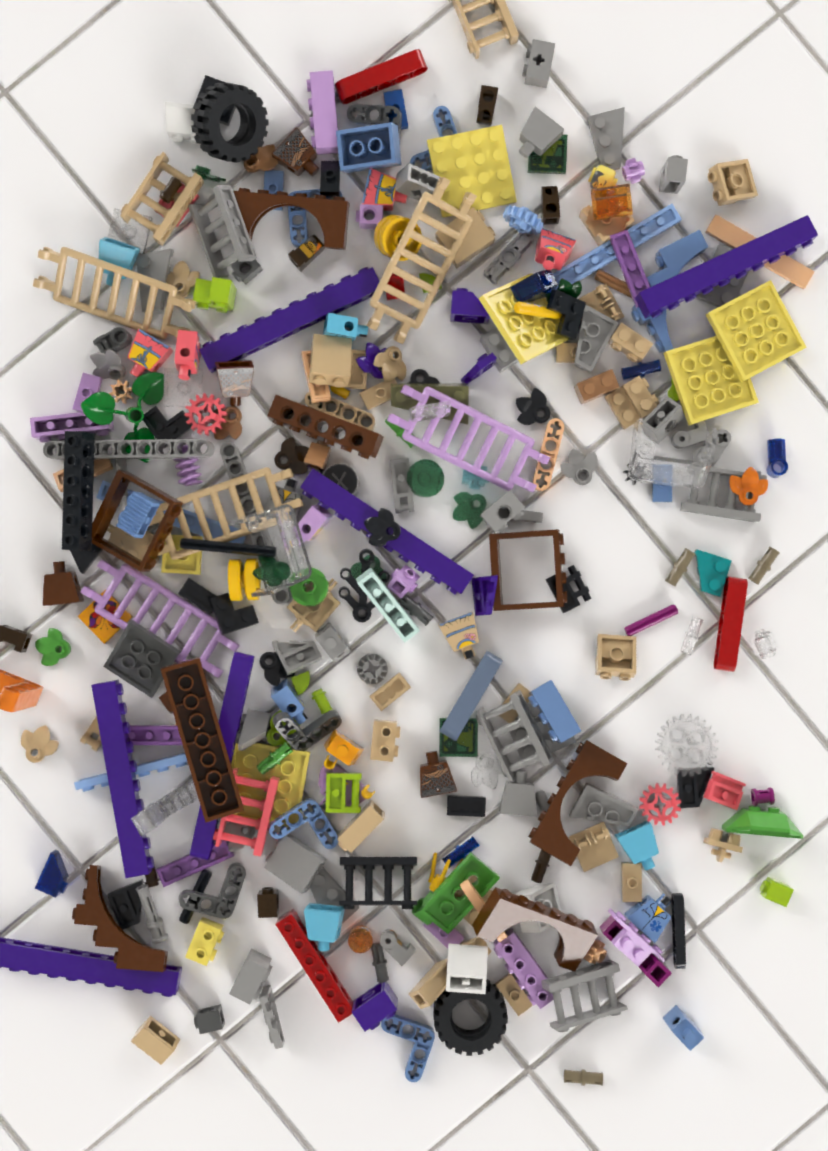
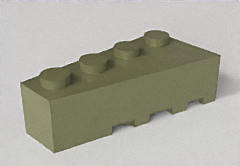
M467 383L391 384V406L414 411L418 403L417 400L400 393L403 385H407L420 393L423 392L425 387L429 386L469 406V386ZM429 396L422 414L433 416L440 400ZM447 404L441 418L452 421L457 409ZM464 413L460 423L468 425V414Z

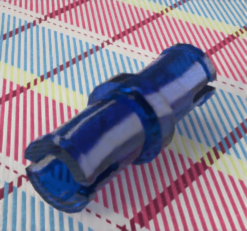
M657 359L621 368L622 378L626 380L660 372L661 363Z
M472 836L462 845H457L456 849L442 858L445 864L448 859L451 860L450 869L451 866L462 858L465 859L466 855L480 845Z

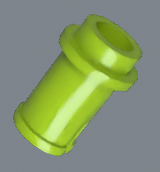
M322 688L311 694L313 696L312 700L316 701L321 714H324L333 708L329 704L325 696L326 692Z

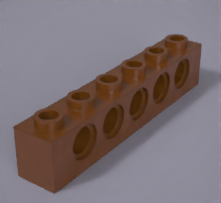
M275 395L267 415L273 419L272 423L282 427L284 424L290 425L289 429L298 433L303 430L307 432L306 436L316 440L317 437H321L324 439V443L331 446L337 443L341 445L340 449L350 453L352 450L359 452L358 456L369 459V457L376 458L384 438L379 433L279 395ZM293 411V417L288 419L289 412ZM310 417V424L305 426V420ZM328 424L327 431L322 433V426ZM345 430L344 438L339 439V433ZM362 437V444L356 446L357 438Z

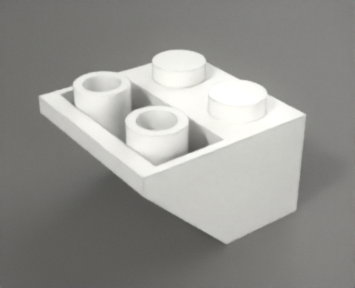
M449 943L446 976L447 992L486 994L488 946Z

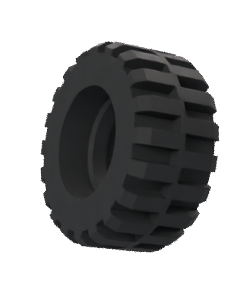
M225 82L207 87L205 89L206 93H201L198 96L199 102L194 103L193 109H195V112L191 114V120L194 121V125H191L192 132L196 133V136H194L196 143L201 144L200 148L207 152L209 156L220 160L238 163L241 160L246 161L250 159V155L254 156L258 153V147L262 148L264 144L263 138L267 137L268 133L266 126L269 125V120L265 116L268 113L266 107H262L264 104L262 99L257 97L256 92L243 85ZM234 104L240 115V126L236 135L232 139L225 141L220 132V118L223 111L229 105Z
M489 979L486 980V994L447 992L445 989L437 1000L434 1001L433 1017L435 1030L438 1032L441 1042L445 1041L446 1047L450 1050L455 1048V1053L461 1055L463 1051L466 1052V1056H472V1052H477L478 1055L484 1054V1049L490 1051L494 1048V1043L499 1044L502 1040L501 1035L505 1034L506 1024L508 1023L507 1008L502 993L499 992L495 984L492 985ZM468 999L478 1000L485 1004L488 1009V1019L486 1022L473 1030L460 1028L452 1019V1011L455 1006Z

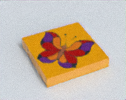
M111 596L104 609L114 614L120 603ZM93 601L78 617L106 644L121 628L97 614L94 609L98 603ZM125 610L120 619L127 623L133 616Z

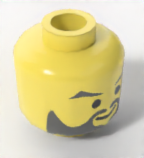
M599 165L597 168H593L588 182H590L592 189L606 194L609 189H614L618 179L615 178V170Z

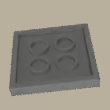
M131 620L103 667L152 698L163 682L160 668L172 665L181 651L134 620Z

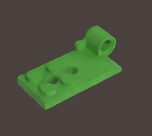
M470 852L434 892L430 891L425 898L417 901V906H413L412 914L426 925H430L433 922L449 934L474 907L465 893L461 897L454 895L457 890H462L460 884L472 875L477 876V880L472 884L480 896L483 897L500 879V876Z

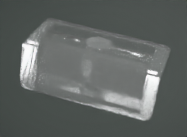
M444 401L410 407L411 422L448 417L450 415L451 402Z

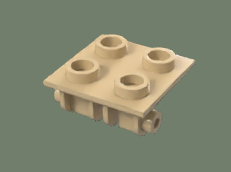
M601 284L592 292L579 298V300L586 302V305L615 321L625 317L607 284Z
M604 821L569 836L571 842L580 848L577 858L584 872L619 857Z

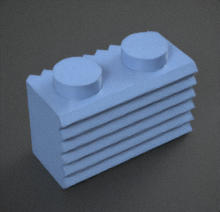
M134 491L127 499L125 510L119 514L116 526L134 538H143L160 503L142 492Z

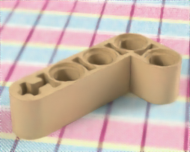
M309 392L305 395V403L310 408L371 431L375 428L374 416L364 410L331 397V402H322L321 409L319 403L311 404ZM329 403L336 404V410L328 412L326 410ZM351 410L354 412V417L349 420L345 419L344 413ZM364 418L372 420V424L369 427H364L361 424Z

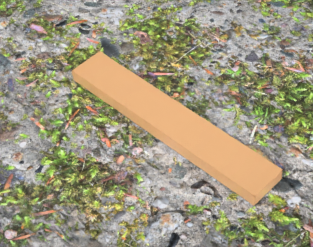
M718 215L714 216L705 233L733 249L756 239L753 235ZM785 254L780 256L781 259L775 263L770 264L767 262L763 264L765 268L802 289L806 288L815 272Z

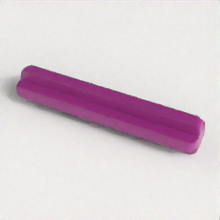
M670 605L624 628L627 636L637 634L678 614V609L675 605Z

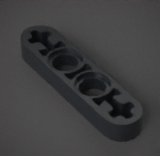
M672 893L673 963L675 969H685L684 897L682 893Z

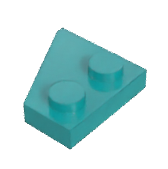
M696 549L694 553L697 559L700 591L721 597L732 560Z

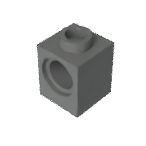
M256 259L245 262H238L237 260L231 265L234 271L231 274L238 282L242 280L245 285L263 271ZM243 266H250V270L247 273L241 272Z
M221 1004L198 1010L196 1017H194L195 1028L199 1029L200 1034L223 1029L225 1019Z

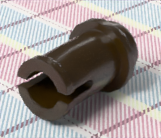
M171 177L164 190L160 191L159 197L166 203L173 201L174 195L182 186L181 182L175 177Z
M155 865L152 871L145 875L146 882L144 883L148 884V888L159 885L158 881H160V878H157Z

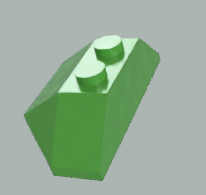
M749 805V808H741L722 824L721 828L729 833L803 839V834L789 817L781 812L780 808L768 807V810H763L760 806Z

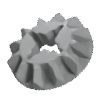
M367 654L358 662L357 673L365 683L378 684L387 675V663L380 655ZM369 661L373 666H380L375 670L376 677L371 672H364L369 668Z

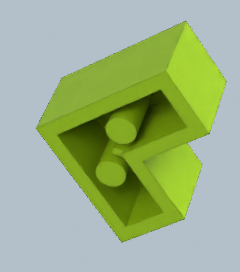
M212 277V281L196 278L193 300L197 301L196 305L199 309L208 310L210 307L215 308L217 312L227 313V311H233L237 289L232 280Z

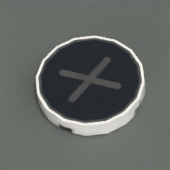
M345 463L332 464L322 474L353 495L359 487V478L356 471Z

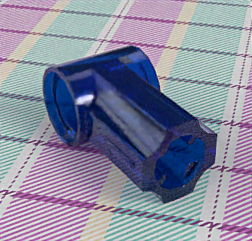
M785 439L767 440L768 466L766 471L771 478H779L788 470ZM774 464H778L781 467L780 473L774 470Z

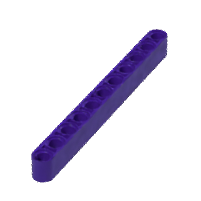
M236 651L233 655L219 717V726L230 763H232L236 736L240 727L255 658L253 655ZM201 806L195 826L190 856L209 860L214 844L213 836L219 819L205 823Z

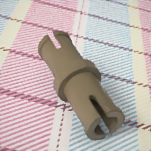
M769 546L762 559L757 561L758 565L748 579L759 585L766 572L771 570L770 566L780 552Z
M685 548L678 561L673 563L674 567L665 581L676 587L683 573L687 572V567L696 554Z
M564 1069V1083H580L581 1086H585V1084L603 1086V1072H586L585 1069H581V1071Z

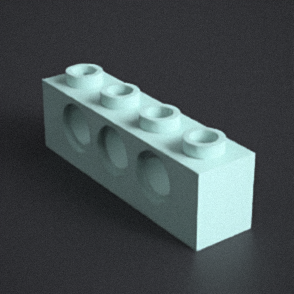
M371 567L356 578L357 584L404 643L420 631L413 619Z

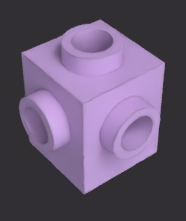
M405 564L401 570L397 568L390 577L393 579L387 585V588L402 599L407 592L412 593L418 586L416 581L420 576Z

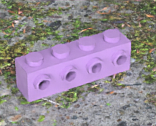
M333 70L310 72V79L307 80V90L311 92L312 98L308 99L309 111L313 110V117H310L311 130L314 129L315 136H311L312 147L316 148L317 155L338 153L336 136L338 124Z
M83 412L30 418L32 437L40 440L42 443L52 441V438L65 440V431L97 433V436L109 435V432L114 431L113 421L107 425H99L89 420Z
M513 928L506 932L507 938L501 942L497 939L494 941L495 948L493 950L499 958L503 957L507 962L505 967L509 973H514L517 976L516 982L522 990H527L529 993L527 997L532 1005L537 1004L541 1009L554 1000L553 994L542 988L541 980L548 979V977Z

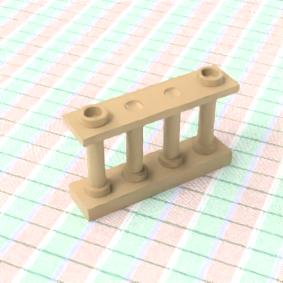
M448 0L452 1L468 40L467 48L470 54L473 53L475 59L479 58V48L501 39H508L510 45L518 42L519 33L505 0H475L461 6L459 0ZM489 3L491 5L494 4L495 13L474 22H468L465 13ZM495 21L501 22L503 26L502 31L476 41L473 30Z
M164 152L154 159L153 167L129 203L123 206L120 215L127 224L132 218L151 230L154 234V240L161 246L164 245L204 184L202 177L197 173H194L192 177H188L167 164L169 158ZM163 170L185 184L182 193L176 192L174 195L175 203L171 209L163 207L146 196L152 186L160 191L166 187L165 184L157 180ZM141 202L164 216L161 225L154 224L136 212Z

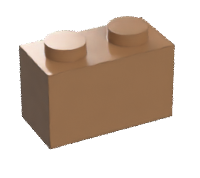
M610 369L577 383L574 389L582 405L611 393L620 386L613 370Z

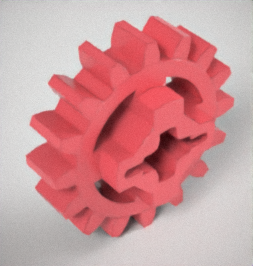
M203 393V398L196 395V401L189 400L192 405L185 407L189 410V413L184 415L190 418L186 423L188 425L193 424L191 426L193 431L198 429L197 433L199 435L204 431L205 435L209 436V431L216 434L217 427L221 430L223 429L220 424L221 422L226 423L223 416L228 414L226 411H222L226 406L220 404V398L214 400L215 396L213 394L208 398L207 394ZM214 405L218 409V414L214 413L213 411ZM208 411L210 415L204 418L202 414ZM194 414L199 418L198 424L194 420Z
M656 783L655 788L651 785L648 786L649 792L646 790L642 792L645 797H640L639 800L644 802V804L639 805V808L644 809L642 816L648 815V822L653 819L654 825L661 821L664 826L666 820L672 823V816L678 818L676 811H681V807L677 806V804H680L682 801L676 799L679 795L678 792L673 794L674 787L667 789L666 783L663 784V787ZM662 792L667 793L671 798L665 797ZM655 793V798L648 801L649 796ZM659 797L661 802L665 803L663 805L662 812L659 805H655L657 804ZM673 807V810L666 815V810ZM650 810L657 812L658 816L651 813Z

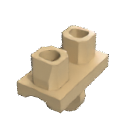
M711 828L708 838L704 837L703 843L719 847L718 850L712 848L711 854L716 855L718 862H722L724 858H731V853L726 852V849L742 853L743 847H740V835L729 833L727 843L721 841L723 831Z

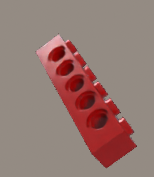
M294 908L279 917L275 925L337 1022L339 1023L352 1015L353 1000L323 953L318 950L316 942L308 939L307 929Z

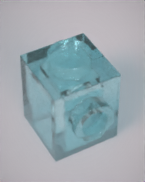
M481 466L480 469L488 472L487 466ZM463 469L461 484L469 485L470 489L480 490V487H484L485 483H489V481Z

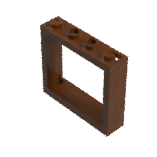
M117 470L93 520L92 543L138 571L150 572L156 564L158 554L164 548L167 535L172 532L175 519L181 513L183 502L128 471ZM130 481L169 503L142 560L103 538Z
M559 529L489 534L491 576L498 575L493 604L494 611L565 607L564 603H568L567 591L563 589V584L567 583L566 572H562V564H565V553H561L564 537ZM553 536L557 601L503 605L499 539Z

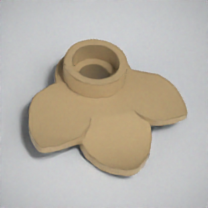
M180 261L174 266L173 272L170 271V274L167 275L166 283L177 288V296L185 298L189 295L190 289L195 286L196 278L200 279V273L198 271L190 272L188 265L184 261Z
M388 347L385 352L378 353L375 356L373 365L382 368L385 383L394 380L396 377L401 381L405 379L407 369L402 361V353L398 347Z
M47 726L39 727L34 733L24 730L21 736V745L26 750V758L32 763L41 762L45 756L54 754L59 746L58 741L50 740V731ZM34 750H38L36 756H32Z

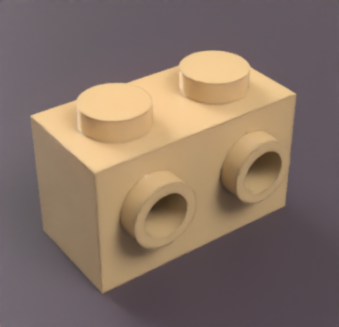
M622 322L608 342L614 350L621 351L630 361L637 362L638 364L644 359L653 345L652 342Z
M374 719L370 760L393 762L394 757H398L399 746L395 745V738L400 737V726H397V721Z
M150 1016L138 1028L131 1042L162 1065L175 1051L180 1038Z

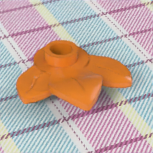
M749 467L743 473L742 478L731 475L729 485L731 491L738 495L739 501L749 506L756 503L758 496L763 495L767 491L768 480H759L757 471L753 467ZM747 492L752 494L751 499L746 498Z

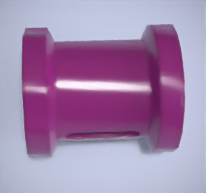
M770 787L767 790L751 789L753 806H758L761 803L773 805L775 802L773 788Z

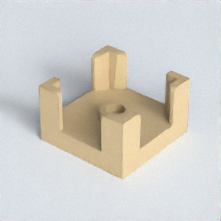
M614 189L605 194L604 199L591 207L588 205L583 208L579 215V218L598 246L609 241L610 235L631 228L635 222L631 214L629 213L626 216L617 203L619 196Z

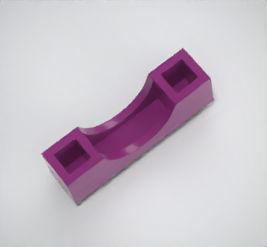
M610 915L599 928L611 941L624 927ZM652 953L639 966L642 972L658 988L672 974L669 968Z

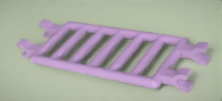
M403 385L400 393L417 400L418 403L409 422L392 413L389 414L387 421L405 429L402 434L404 440L507 491L512 490L516 484L530 492H534L537 485L518 476L528 456L542 464H548L550 457L532 449L535 443L533 438L429 386L425 387L423 392L420 393L407 385ZM429 396L440 400L422 439L411 435ZM448 404L456 408L457 411L440 447L437 448L429 444V441ZM464 413L474 417V420L457 456L447 453L446 450ZM481 422L491 426V429L474 465L463 459ZM499 430L509 436L491 473H488L480 468ZM515 439L525 443V447L508 482L497 476Z
M100 560L97 567L114 576L112 582L103 596L88 586H84L80 592L98 603L94 609L97 614L125 630L128 623L120 618L142 583L146 584L152 590L133 620L140 624L159 593L168 598V601L149 629L150 632L157 633L175 603L185 609L165 640L172 645L191 613L199 617L201 621L176 658V663L186 660V657L207 624L215 627L218 630L202 653L200 661L203 669L220 678L224 671L208 662V658L218 642L234 652L237 651L240 645L221 635L215 618L125 563L118 570L108 562ZM128 573L136 578L115 613L112 614L104 609L124 575Z

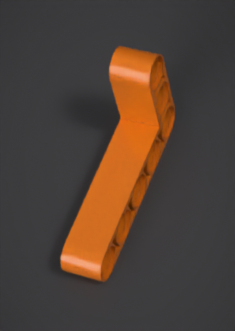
M0 669V709L7 712H16L37 705L44 687Z

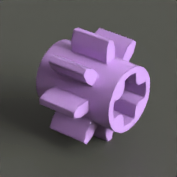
M635 158L626 160L625 166L622 167L625 181L630 180L631 184L640 182L641 176L645 175L642 161L636 162Z

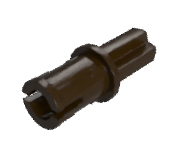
M543 850L540 851L538 860H535L536 865L531 876V880L536 883H542L546 869L550 866L548 863L551 855Z

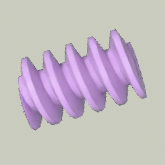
M187 445L182 447L183 454L188 451ZM198 458L174 459L175 462H180L175 465L176 469L181 470L177 472V476L183 477L178 480V484L192 486L203 483L202 480H197V477L202 474L195 472V470L200 468L199 465H194V462L199 460Z

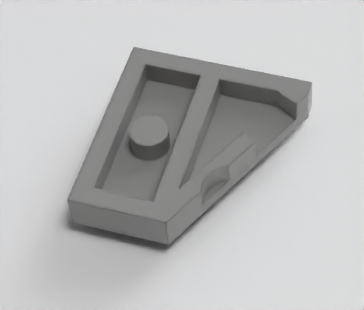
M272 641V646L287 675L322 660V655L314 641Z

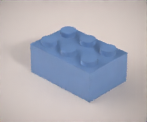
M389 122L336 131L340 171L352 173L366 171L369 168L379 169L402 165L398 125Z
M552 680L529 692L530 697L528 699L533 708L537 706L540 711L538 717L543 725H548L550 729L548 734L553 742L562 743L581 732L580 727Z

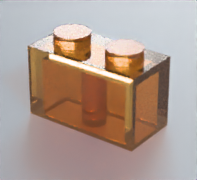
M630 184L591 189L594 220L633 215Z

